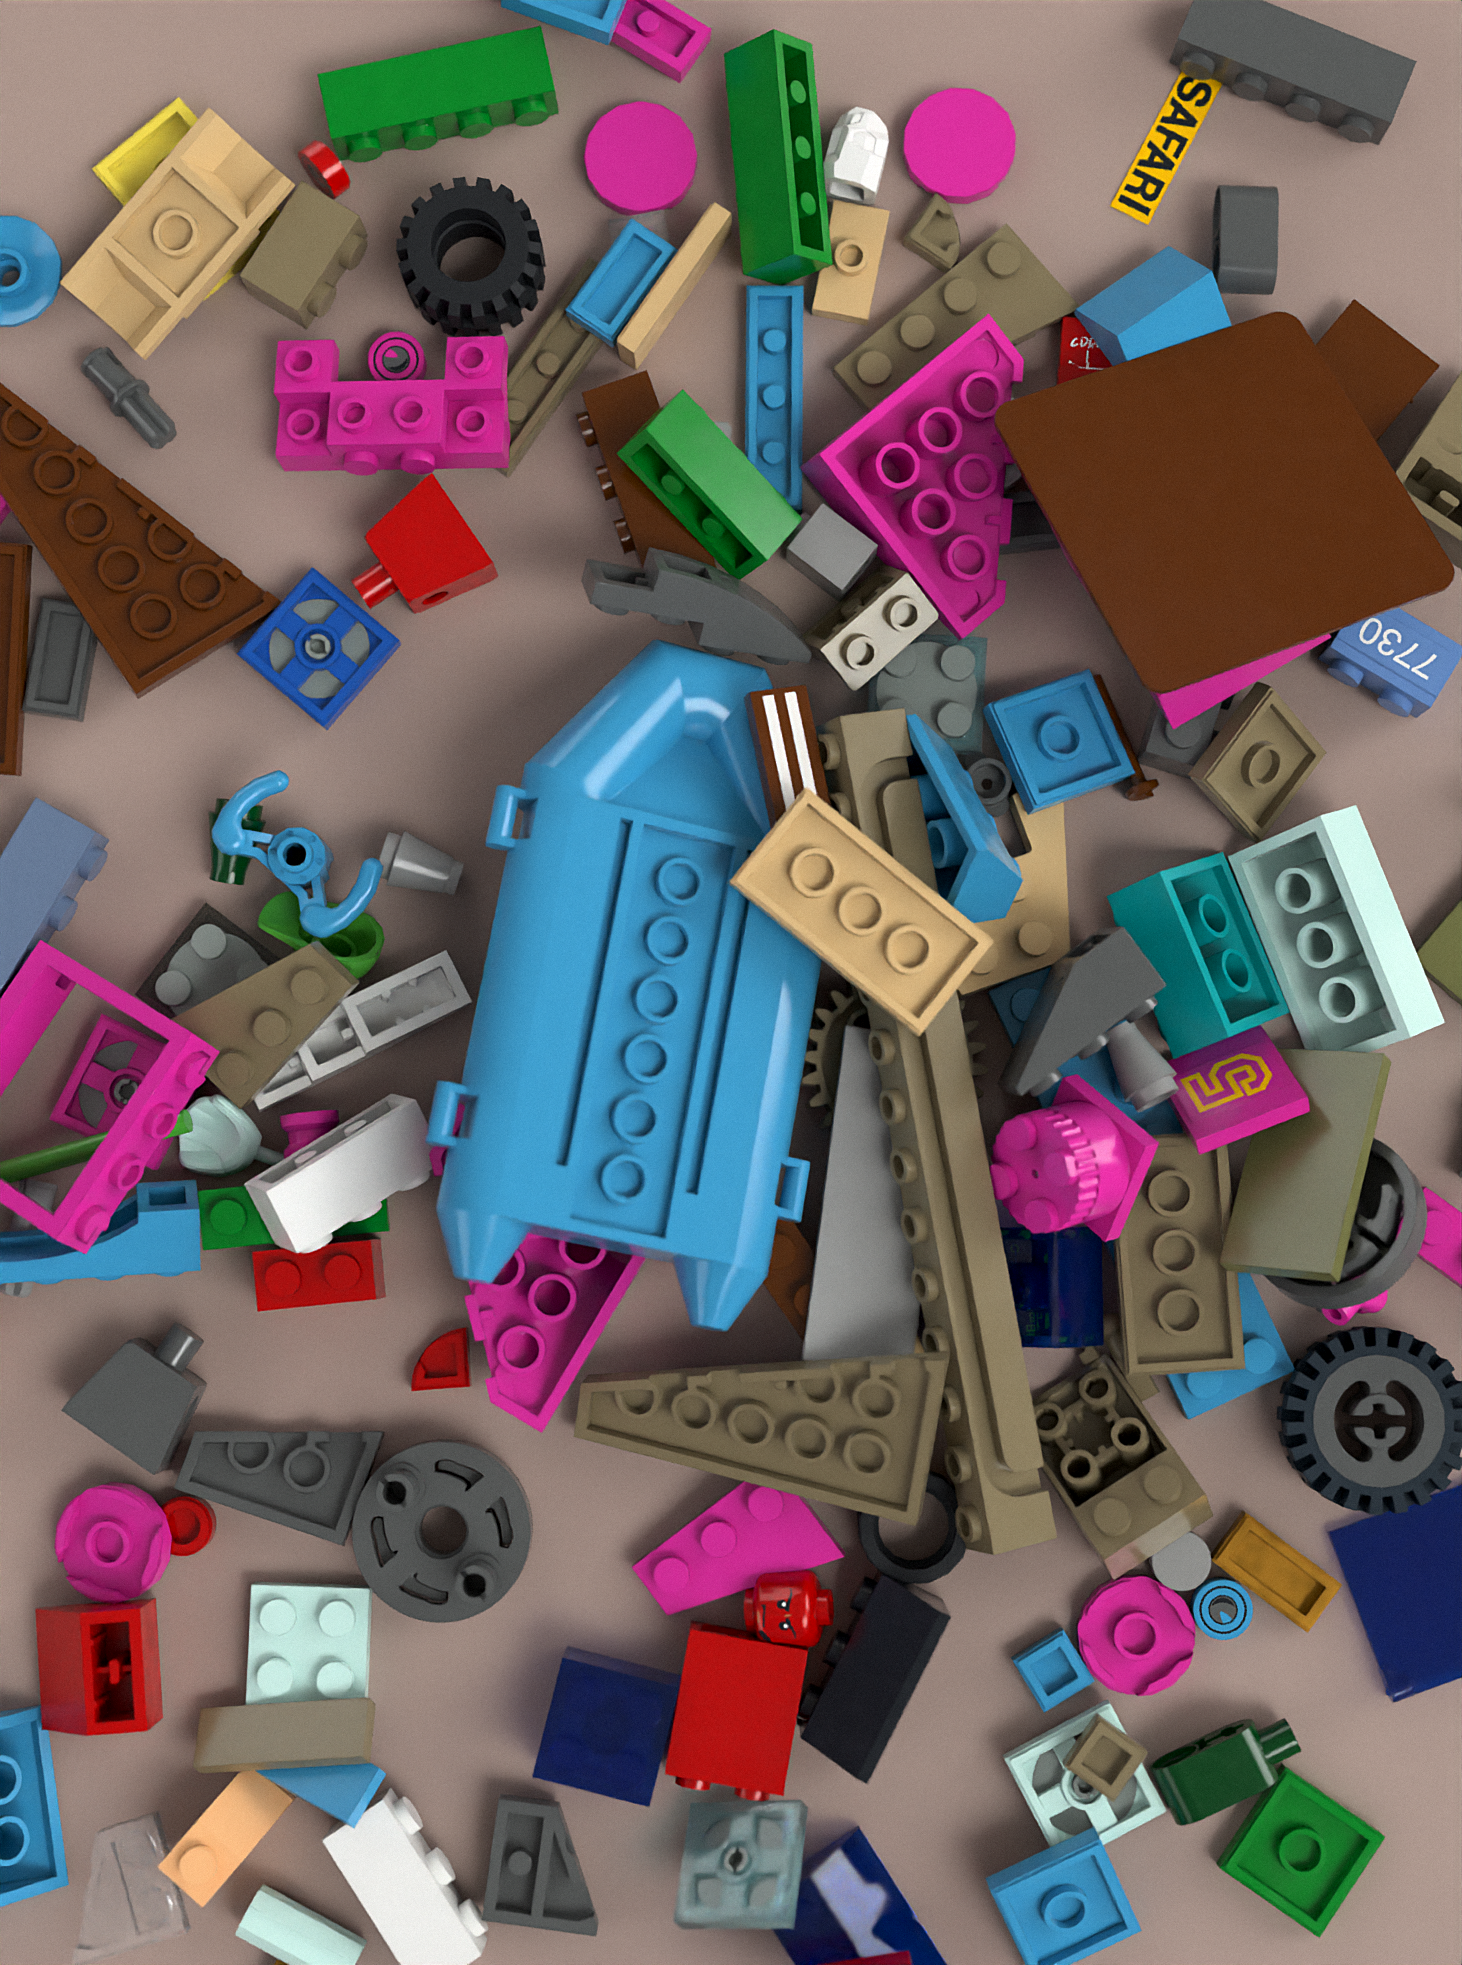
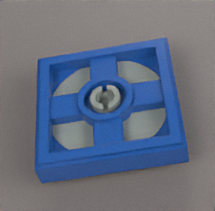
M312 567L239 650L237 655L325 730H328L402 643Z

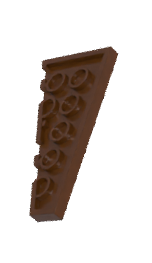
M0 383V495L137 699L261 624L279 606L281 601L274 595L262 590L243 575L242 570L226 558H221L198 540L192 531L125 479L117 477L99 463L97 457L80 444L76 445L53 427L48 419Z

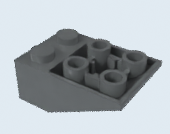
M1123 926L1098 929L1053 963L997 1082L1002 1091L1020 1096L1028 1092L1033 1097L1041 1094L1062 1077V1074L1057 1069L1075 1056H1078L1080 1060L1088 1058L1109 1042L1110 1037L1106 1033L1108 1029L1124 1019L1129 1024L1133 1023L1158 1004L1153 995L1165 987L1166 983Z

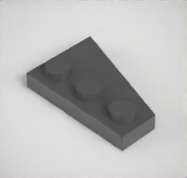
M195 1431L174 1488L345 1546L353 1524L358 1499L368 1482L385 1433L383 1431Z

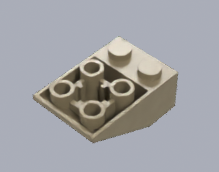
M1462 371L1394 469L1451 563L1461 570Z
M1105 1353L1032 1400L1044 1467H1041V1469L1113 1580L1213 1517L1205 1492L1108 1353Z

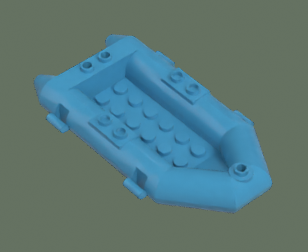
M659 639L652 640L525 764L520 788L507 785L497 786L485 845L492 849L507 851L462 1082L457 1084L437 1081L425 1143L448 1148L436 1212L455 1278L491 1284L527 1235L533 1234L673 1263L690 1324L698 1328L726 1332L768 1275L777 1218L789 1222H801L811 1163L788 1157L822 959L728 884L730 879L771 830L744 696L749 692L774 689L765 668ZM518 807L524 813L519 838L513 839L511 836ZM461 1100L466 1105L460 1135L457 1138L452 1137L458 1102ZM780 1168H785L780 1203L777 1206L774 1202Z

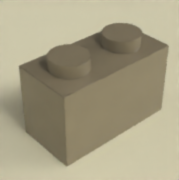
M301 181L239 276L251 296L307 330L315 316L318 318L323 317L332 306L337 293L335 286L345 270L352 271L362 260L367 249L366 238L368 237L362 220L358 214L304 181Z

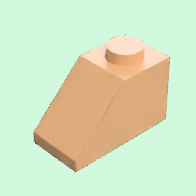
M255 1770L240 1771L158 1865V1868L203 1908L294 1801L295 1797L286 1789L261 1776Z

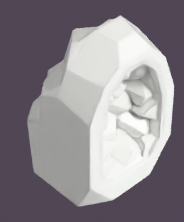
M855 107L842 115L832 130L823 163L826 195L832 199L858 205H874L887 155L889 138L887 127L873 111Z

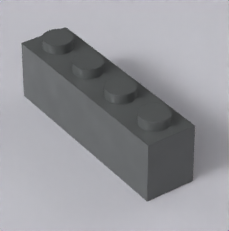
M1193 0L1169 63L1179 66L1181 71L1191 78L1203 81L1210 78L1232 87L1238 96L1246 100H1265L1285 108V111L1291 117L1299 121H1318L1338 129L1340 135L1347 140L1356 143L1371 142L1376 145L1380 144L1393 121L1417 62L1263 0Z

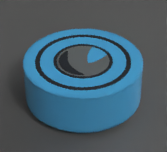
M1214 1577L1205 1580L1195 1589L1190 1601V1612L1195 1624L1206 1635L1218 1640H1229L1238 1637L1248 1628L1253 1615V1606L1248 1593L1238 1583L1225 1577Z

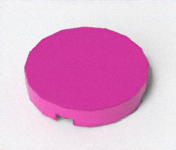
M949 88L930 95L914 109L904 130L903 160L911 180L919 188L922 186L925 191L932 193V197L937 193L947 203L969 204L988 197L1008 175L1015 158L1016 133L1009 114L993 97L975 89Z
M643 101L618 105L600 117L588 135L584 153L588 180L599 200L620 215L637 218L656 216V212L664 211L668 207L671 209L682 202L694 184L698 163L693 134L682 118L663 105Z
M109 1482L85 1490L66 1505L56 1525L54 1548L58 1563L63 1561L65 1570L69 1574L66 1578L75 1590L93 1601L115 1604L144 1594L161 1579L170 1561L172 1535L166 1514L151 1495L133 1484Z
M1143 1574L1121 1575L1115 1580L1111 1579L1100 1584L1084 1601L1076 1623L1077 1648L1087 1669L1106 1688L1119 1693L1148 1696L1173 1686L1189 1668L1194 1654L1192 1651L1195 1645L1194 1636L1196 1637L1195 1621L1186 1602L1175 1591L1166 1587L1159 1580Z

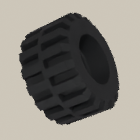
M465 177L453 178L454 187L447 190L443 189L440 182L429 188L432 195L431 199L426 202L419 196L411 204L415 217L411 218L404 215L399 226L403 238L397 239L396 252L400 260L398 265L409 296L415 308H420L423 318L432 326L440 322L443 333L455 337L458 329H463L466 337H479L480 330L489 329L491 336L502 335L501 325L509 321L512 327L515 328L524 320L521 310L526 308L532 312L538 303L536 290L544 289L546 278L543 267H546L536 220L531 218L530 209L522 198L515 202L512 190L503 184L495 192L492 190L490 179L477 177L476 186H467ZM472 237L486 238L496 242L505 250L503 259L495 271L477 281L465 282L455 280L440 270V265L446 252L463 239Z

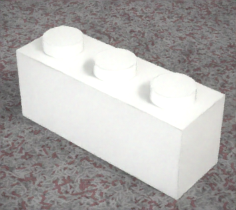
M391 1093L244 1183L274 1243L297 1254L300 1252L309 1253L329 1243L333 1238L331 1232L347 1222L361 1221L374 1215L381 1209V1201L398 1190H411L427 1181L430 1177L429 1171L432 1169L429 1153L434 1145L425 1143L428 1123L417 1101Z
M390 1787L370 1801L355 1828L342 1821L333 1825L322 1842L400 1965H468L482 1955L487 1941V1937L484 1934L488 1930L487 1922L482 1921V1912L472 1899L469 1898L463 1901L451 1882L455 1879V1873L449 1860L438 1847L433 1850L429 1848L418 1831L423 1828L422 1820L407 1797L403 1796L398 1799Z

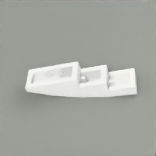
M447 950L346 997L253 1100L259 1113L371 1058L472 1004V1000Z

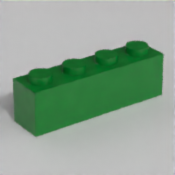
M541 26L317 74L331 140L339 161L349 159L357 163L369 162L379 158L382 152L403 147L413 151L424 150L434 146L440 139L459 135L468 139L479 138L492 132L495 127L514 123L523 127L534 126L543 123L551 115L559 114L556 91Z
M772 29L724 53L743 275L778 285H785L833 264L812 43Z

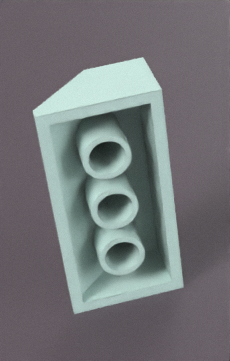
M1356 805L1318 816L1228 856L1305 1050L1371 1052L1445 1023Z

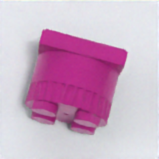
M1079 1075L1063 1077L1051 1107L1017 1115L1014 1119L1005 1121L1004 1125L1000 1128V1134L996 1135V1143L992 1146L993 1155L991 1156V1161L993 1165L989 1166L994 1197L997 1200H1002V1205L1008 1209L1010 1216L1015 1217L1017 1223L1023 1224L1033 1234L1055 1232L1084 1223L1103 1241L1107 1242L1119 1238L1159 1142Z

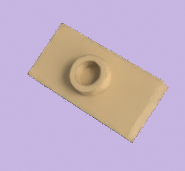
M834 200L829 223L833 265L819 272L812 307L813 316L868 325L890 210Z

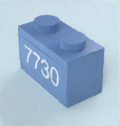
M1400 608L1335 631L1318 659L1329 665L1328 673L1343 684L1351 687H1358L1360 684L1379 695L1378 703L1391 713L1401 717H1408L1410 714L1417 718L1433 705L1462 657V646Z

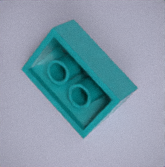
M1223 852L1160 871L1106 896L1113 911L1116 927L1123 926L1166 983L1165 987L1153 995L1158 1001L1153 1010L1158 1020L1159 1032L1167 1042L1174 1059L1290 1012Z

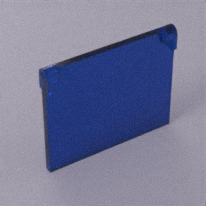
M1462 1483L1447 1488L1444 1491L1431 1494L1432 1500L1422 1506L1417 1504L1408 1506L1409 1511L1398 1514L1390 1511L1382 1512V1515H1373L1327 1532L1378 1665L1377 1668L1385 1687V1693L1389 1696L1392 1703L1462 1678Z

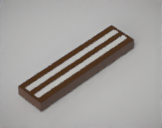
M806 684L749 692L744 696L770 828L772 829L805 787L831 807Z

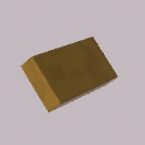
M1243 1510L1210 1554L1211 1561L1307 1633L1342 1586L1341 1583Z

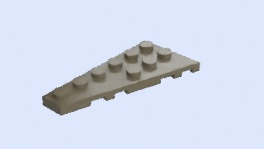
M950 1351L589 1374L580 1386L574 1437L916 1526L923 1508Z

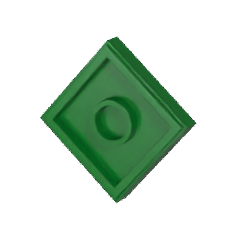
M1281 1764L1277 1770L1279 1779L1262 1792L1216 1864L1221 1870L1320 1938L1385 1839V1836L1301 1776Z

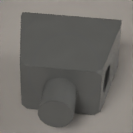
M174 1322L158 1347L141 1337L130 1339L65 1404L61 1411L152 1475L160 1473L171 1464L206 1390L207 1383L186 1368L204 1343V1340L192 1330L177 1322Z

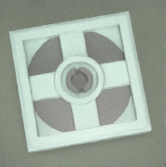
M1108 1699L1003 1754L1050 1847L1092 1827H1095L1102 1844L1105 1845L1167 1811L1142 1763L1114 1802L1063 1765V1759L1096 1713L1126 1734Z

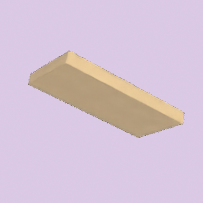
M807 787L802 790L728 882L734 889L915 1036L921 1035L995 942Z

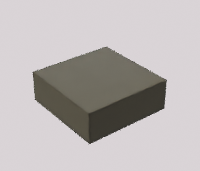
M1096 1713L1062 1763L1067 1769L1114 1802L1146 1757L1148 1751Z

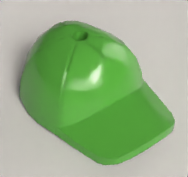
M292 891L277 894L264 906L259 915L258 927L292 946L293 953L310 943L319 941L356 979H360L367 974L374 966L385 941L381 925L372 916L364 912L346 928L327 938H318L309 934L303 929L299 920L301 914L299 901ZM327 901L328 908H335L339 905Z

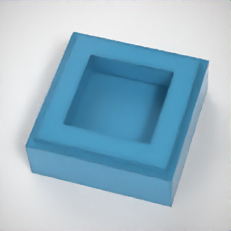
M1059 1627L1011 1657L1044 1713L1094 1682L1093 1677L1062 1627Z

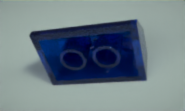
M859 1825L794 1868L791 1882L787 1888L791 1896V1904L787 1913L777 1920H767L794 1965H818L908 1950L912 1965H948Z

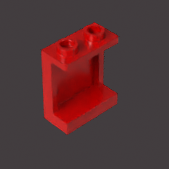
M691 1620L664 1774L676 1776L675 1783L677 1785L693 1790H710L711 1783L735 1787L734 1794L736 1796L753 1801H768L770 1794L783 1796L806 1668L808 1647L767 1643L760 1641L756 1634L750 1635L747 1630Z

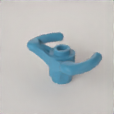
M280 770L273 771L253 779L231 797L221 809L213 826L212 838L221 853L229 856L239 855L258 859L276 878L281 880L298 897L301 912L299 920L303 929L315 937L327 938L346 928L364 912L377 891L383 872V865L376 858L366 859L362 863L356 884L347 898L337 907L328 908L325 883L330 878L329 870L331 863L334 861L332 850L317 834L304 827L287 828L278 835L242 829V818L252 807L263 799L282 792L288 787L289 777L286 773ZM253 843L269 846L268 854L258 847H253ZM301 850L306 853V858L302 864L292 866L295 865V862L291 858L296 851ZM312 888L314 898H311L306 889Z

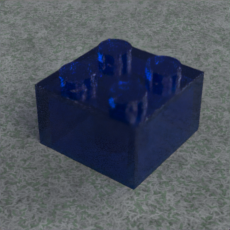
M567 1646L560 1664L532 1777L650 1807L679 1692L681 1675Z

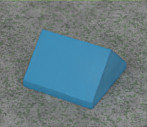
M1167 246L1078 307L1074 313L1112 366L1232 326L1212 270L1170 246Z

